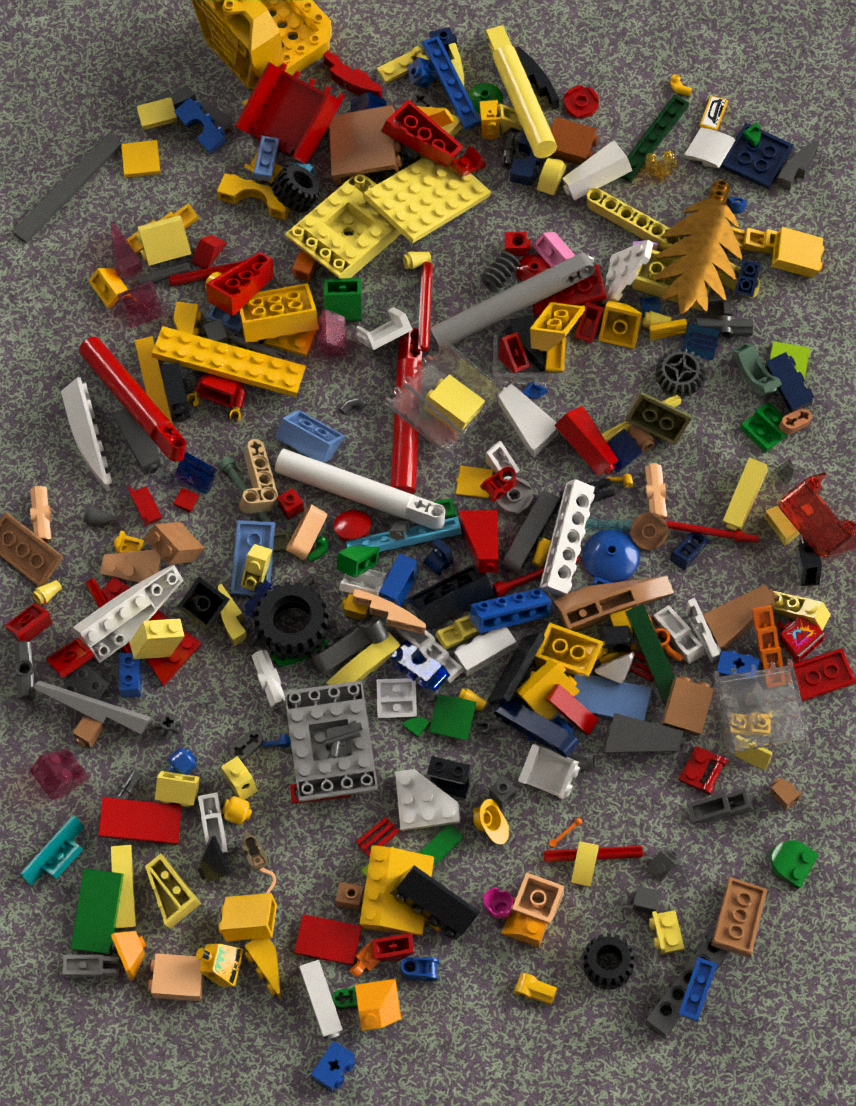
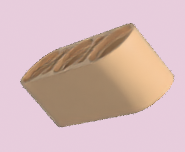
M312 504L308 505L289 541L286 551L304 560L308 556L325 522L327 513Z

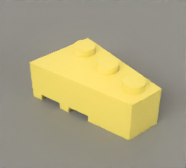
M161 853L145 866L152 889L157 898L158 907L163 916L164 925L169 929L202 904L167 858Z

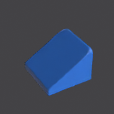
M659 297L640 298L643 318L645 312L649 311L661 314Z

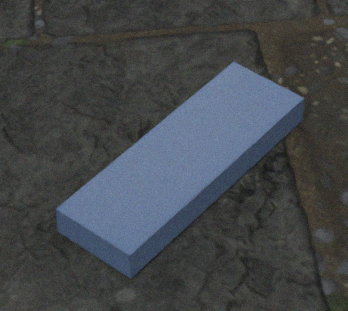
M261 136L253 178L271 181L279 145L278 138Z

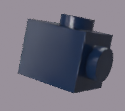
M450 27L429 32L430 38L439 36L446 52H449V44H457L455 33L452 34Z

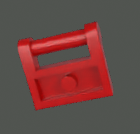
M695 746L678 781L711 795L714 790L712 787L728 760L723 756L715 755L699 746ZM710 761L716 763L706 783H700Z

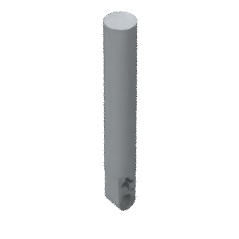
M577 254L430 327L432 338L441 351L591 276L595 271V267L587 254Z

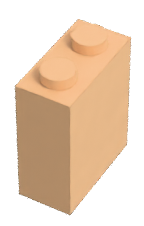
M156 954L155 960L151 961L153 980H149L148 991L151 992L153 998L201 1001L204 975L200 973L202 961L196 959V956Z

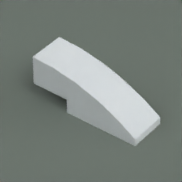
M669 605L653 615L660 628H664L669 632L671 643L684 656V660L688 664L705 655L703 645L692 634L691 628Z
M218 792L199 795L198 800L206 845L209 837L214 835L217 838L222 853L228 852Z

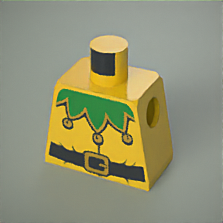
M207 944L205 949L199 948L196 952V959L202 961L200 973L220 987L235 986L244 949L223 944Z

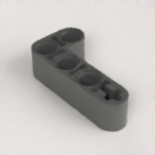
M368 616L317 649L310 657L319 672L324 673L369 643L378 644L389 635L379 618Z

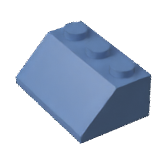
M300 410L282 418L275 438L280 440L283 445L291 446L299 454L307 455L323 463L330 460L346 437Z

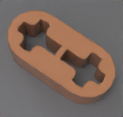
M798 409L783 417L779 425L780 430L785 434H793L809 425L812 414L807 409Z

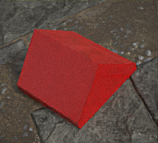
M34 602L4 626L18 642H29L52 625L53 622L49 612Z

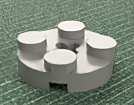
M516 477V486L496 501L500 510L516 516L526 512L533 503V492L530 484ZM518 493V499H511L510 494Z

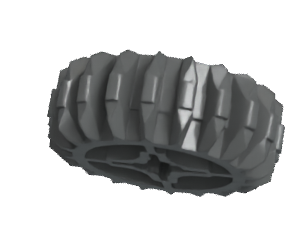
M678 348L677 352H674L671 349L669 354L664 353L663 358H659L656 364L655 376L657 377V383L661 384V389L667 388V394L673 391V395H676L679 392L681 397H683L684 392H686L690 396L692 391L696 392L698 387L702 386V381L705 380L706 369L704 362L700 361V356L694 357V351L688 353L686 348L684 352H681L680 348ZM686 363L689 364L690 366H692L694 370H692V368L688 367V366L686 365ZM681 367H683V368H682V373H680V377H678V375H679V372H678V371H680V370H681ZM667 374H669V376L673 377V378L675 379V381H673L672 379H670V378L667 376Z

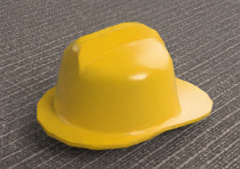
M486 799L481 806L472 810L475 827L479 831L486 832L492 842L503 844L508 840L509 825L494 800Z

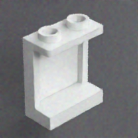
M393 307L387 310L391 321L370 332L357 326L356 330L358 333H356V337L359 343H363L366 347L368 346L375 350L413 330L406 313Z
M532 744L518 781L564 799L565 796L569 797L573 788L570 785L572 778H576L579 773V761L569 757L565 758L550 749Z

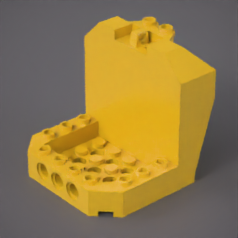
M191 0L205 42L248 89L256 87L268 62H271L278 68L283 63L287 64L285 72L293 76L296 70L301 72L322 58L323 54L329 50L332 35L331 20L313 0ZM275 11L277 14L272 17L269 12ZM286 23L287 26L285 28H279L278 24ZM292 34L298 36L295 40H290L288 37Z

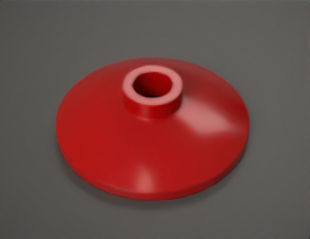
M531 254L519 261L520 267H516V274L518 279L523 282L551 267L541 255ZM532 266H537L538 268H537V269H532L531 267H532Z

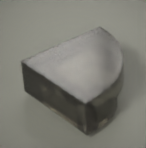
M790 459L774 470L785 485L790 483L794 473V467Z

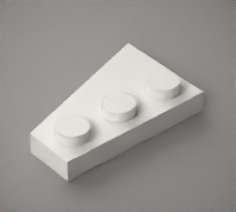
M690 599L687 603L686 616L713 664L719 661L720 647L714 642L711 630L706 624L696 599Z

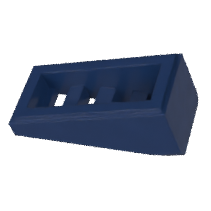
M691 532L671 553L670 561L685 571L706 547L709 540L701 534ZM694 538L696 541H698V542L701 543V544H700V545L696 544L695 542L692 541V539ZM688 544L691 545L692 547L695 548V550H693L692 548H690V547L687 546V545H688ZM684 549V550H685L686 552H688L690 555H687V554L684 553L682 550Z

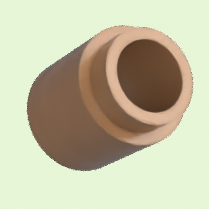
M634 425L630 428L629 435L636 447L641 449L642 452L650 450L655 445L651 433Z

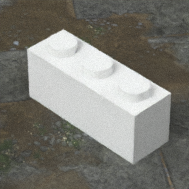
M507 627L492 630L484 635L476 636L467 645L459 646L454 652L455 660L463 667L464 673L468 677L516 649V640Z

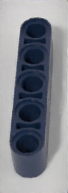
M513 699L509 702L500 703L493 712L497 718L501 717L507 725L565 758L569 756L579 743V740L572 733Z

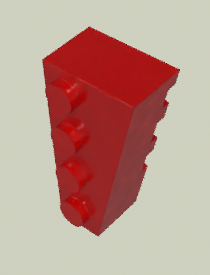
M409 99L386 120L381 130L382 133L445 168L451 164L452 160L458 157L463 148L459 142Z
M258 252L206 283L208 302L234 316L274 277L273 259L262 252Z

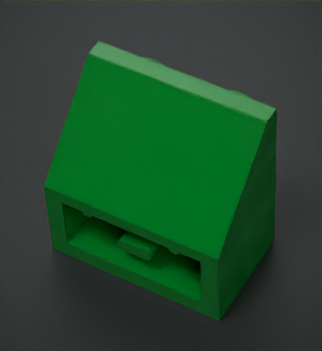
M361 278L324 279L325 322L362 321Z

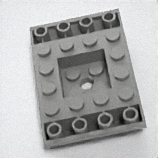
M362 680L285 691L299 802L378 791ZM354 720L357 723L361 722L363 730H360L361 737L346 741L345 746L339 747L338 757L336 759L331 758V751L326 749L328 745L327 738L324 735L327 732L326 730L350 724Z

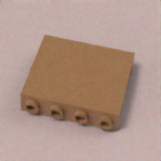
M392 105L334 116L330 123L331 175L336 186L343 185V178L389 169H394L396 173L399 172V167H402L401 158L398 155V152H401L400 142L381 132L386 120L395 112Z

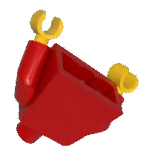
M209 373L202 374L193 388L194 392L187 395L188 404L191 399H195L193 406L196 407L199 404V395V397L229 408L235 406L230 412V420L233 414H237V422L240 421L241 413L239 410L242 408L245 398L243 384Z

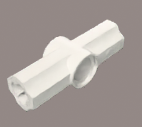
M260 650L252 655V660L258 673V680L262 685V690L266 693L271 709L284 706L286 702L281 687V680L276 668L273 667L268 651Z

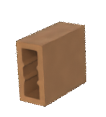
M181 522L155 524L144 538L168 565L194 562L204 550L201 543Z
M679 676V678L673 679L661 725L699 736L704 728L714 689L710 688L707 683L698 682L697 684L690 682L691 679L688 677Z

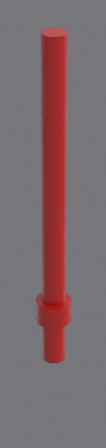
M665 520L668 529L729 538L741 543L742 541L758 543V535L746 534L744 531L736 530V532Z

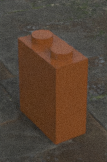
M555 117L551 133L557 144V149L549 157L581 165L593 156V151L591 150L593 146H597L599 136H596L597 128Z

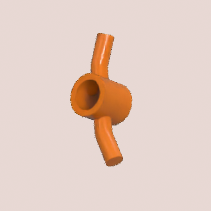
M654 628L657 637L666 640L660 643L663 651L681 663L684 656L670 647L669 632L664 628Z

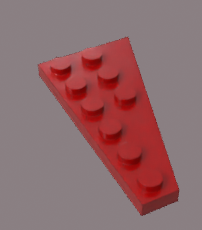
M114 576L102 589V593L109 602L128 590L129 587ZM157 610L149 621L167 620L170 618ZM184 629V638L170 657L146 658L163 687L202 645L200 641Z

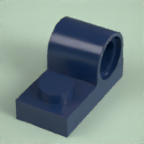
M437 537L432 542L433 550L425 558L424 564L440 576L442 574L441 571L446 570L453 563L451 549Z

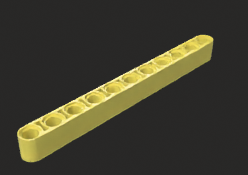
M592 188L587 192V207L590 210L644 240L658 242L657 247L661 250L673 245L669 242L676 243L685 238V236L662 238L663 234L670 229L667 226L598 188ZM730 262L735 276L738 278L741 268ZM715 267L721 283L735 290L738 279L733 281ZM757 279L753 297L748 298H754L758 295L760 287L759 279Z

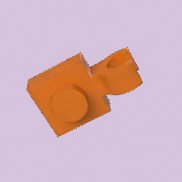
M371 942L355 956L358 962L350 968L349 972L354 977H358L365 968L371 971L381 961L374 960Z

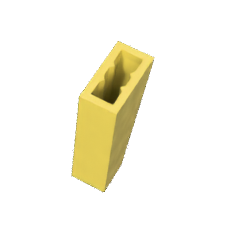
M752 458L748 459L723 519L727 529L732 531L742 530L768 472L767 464Z

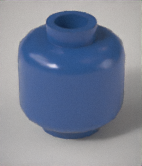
M178 748L168 758V763L170 764L168 769L172 773L188 775L196 767L197 758L188 748Z

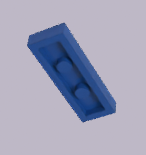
M700 957L697 958L678 1016L698 1022L717 963Z

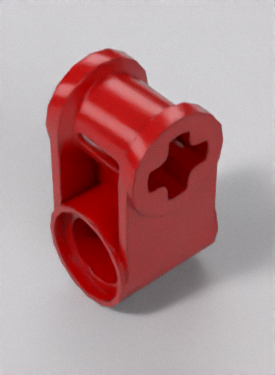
M504 467L483 481L480 488L490 495L492 502H495L516 486V472L512 467ZM511 476L512 479L504 480V477Z

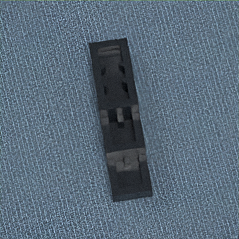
M519 46L515 47L530 84L534 83L539 97L547 96L552 110L559 108V97L544 71Z

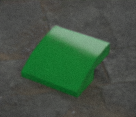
M769 402L756 410L755 414L741 423L739 427L765 453L788 435L783 433L779 427L784 416Z
M438 694L429 733L468 741L476 702Z

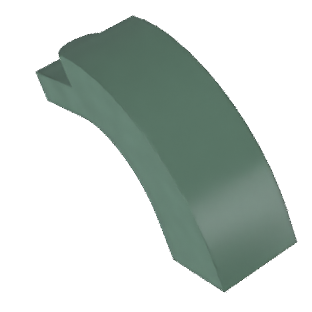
M746 342L731 350L738 369L757 395L763 396L767 393H772L777 390V387L782 385L780 378L771 375L764 368L753 344Z

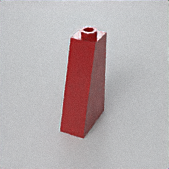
M583 406L566 413L554 425L598 476L604 473L608 475L615 469L614 464L619 460Z
M498 510L459 511L461 531L479 573H499Z

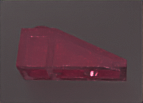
M112 222L113 270L117 276H121L123 280H126L143 270L142 263L115 222Z

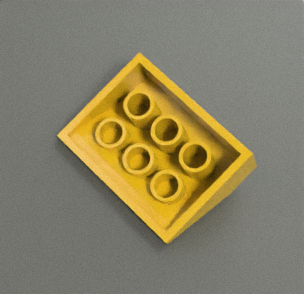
M308 283L258 292L239 310L245 342H257L262 339H274L278 336H291L296 333L312 332L319 329L317 311Z
M372 845L360 917L362 928L392 933H412V935L423 936L425 918L422 915L414 914L405 903L397 902L390 892L401 875L413 865L432 877L434 857L392 847Z

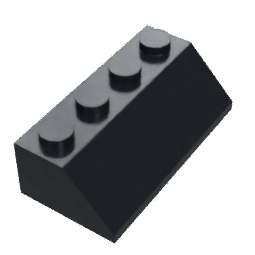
M473 564L407 598V601L417 618L426 624V629L428 630L436 628L439 623L445 620L455 618L457 614L463 611L470 610L471 604L487 601L495 594L487 575L479 573L477 567Z
M415 865L401 875L390 892L397 902L405 903L414 914L422 915L430 925L439 927L447 937L452 939L462 936L480 913L475 907Z

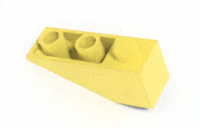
M774 591L776 599L774 600L775 607L773 611L794 621L798 617H802L823 631L831 615L823 602Z

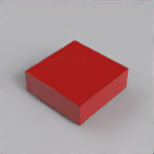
M182 488L173 504L191 513L199 499V495Z

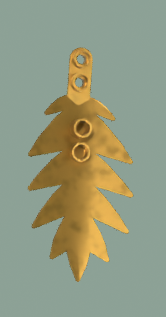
M722 179L712 183L708 199L689 206L683 212L694 213L674 225L662 236V238L687 237L656 255V259L683 256L653 277V281L680 276L667 289L662 300L678 296V307L681 315H684L693 306L695 301L704 312L708 311V296L705 283L726 302L727 298L715 267L733 281L737 279L722 249L724 247L742 261L743 257L729 222L735 228H738L739 225L732 211L725 205L730 185Z

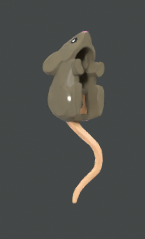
M246 831L244 832L242 846L244 855H246L252 870H259L272 876L273 882L266 892L270 893L276 884V876L272 871L264 868L267 866L268 860L265 851L262 849L263 847L260 845V840Z

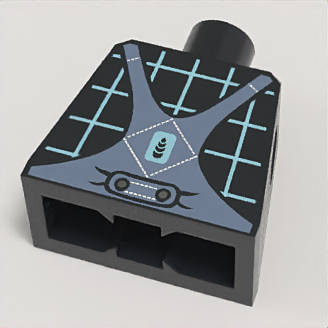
M802 538L799 540L796 552L800 586L820 585L822 562L817 543H811L809 538Z

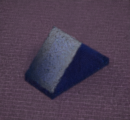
M366 92L351 101L350 112L387 106V101L370 92Z

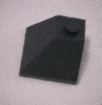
M199 576L177 608L203 628L209 630L230 599Z
M214 835L209 837L199 862L200 868L197 869L201 879H206L207 882L231 873L217 838Z

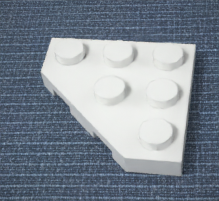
M646 240L612 254L609 270L606 275L605 292L607 299L602 300L603 304L606 305L608 300L617 302L621 299L623 289L627 284L630 286L638 276L637 270L642 264L646 265L650 260L653 242Z
M415 769L395 772L401 831L460 823L459 804L457 801Z

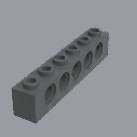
M711 928L704 937L706 939L704 944H699L693 951L695 956L691 961L686 960L681 967L682 973L679 977L676 975L669 983L670 989L667 993L664 991L657 999V1002H659L655 1008L651 1007L645 1015V1018H647L645 1025L664 1039H666L681 1019L678 1013L688 987L684 979L692 976L697 958L700 957L717 963L716 972L730 954L729 951L718 948L719 951L716 953L709 951L708 948L712 944L715 929ZM680 993L683 995V999L675 1000L672 995ZM662 1009H669L672 1014L670 1016H663L660 1011Z

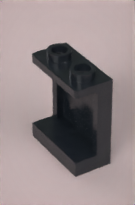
M432 756L427 775L431 776L429 781L446 794L466 799L471 782V765Z

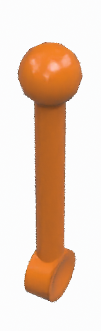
M576 818L574 823L556 839H551L549 841L550 847H556L558 841L574 827L582 824V820Z

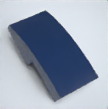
M748 260L742 261L734 294L753 297L761 263Z

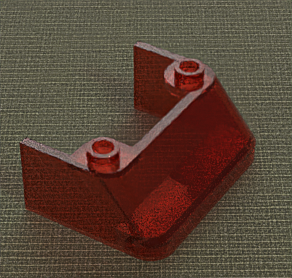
M825 472L804 479L778 501V507L819 556L829 558L856 548V524L851 520L840 521L818 495L822 490L821 481L827 475Z

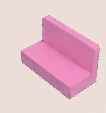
M555 232L542 233L533 245L550 267L575 256Z

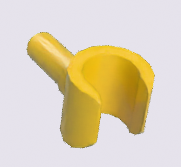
M624 474L622 477H607L611 482H623V487L625 488L634 486L630 474Z

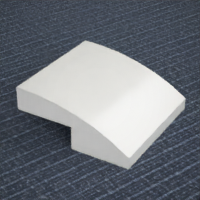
M700 128L684 156L688 160L701 161L704 166L719 168L734 144L735 139L712 129Z
M369 569L356 578L345 574L340 583L339 590L354 593V590L357 589L378 596L387 573Z
M416 678L376 680L378 718L417 717Z

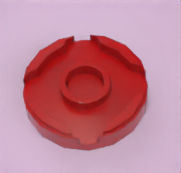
M575 86L566 92L563 106L570 116L587 118L597 111L599 97L590 87Z

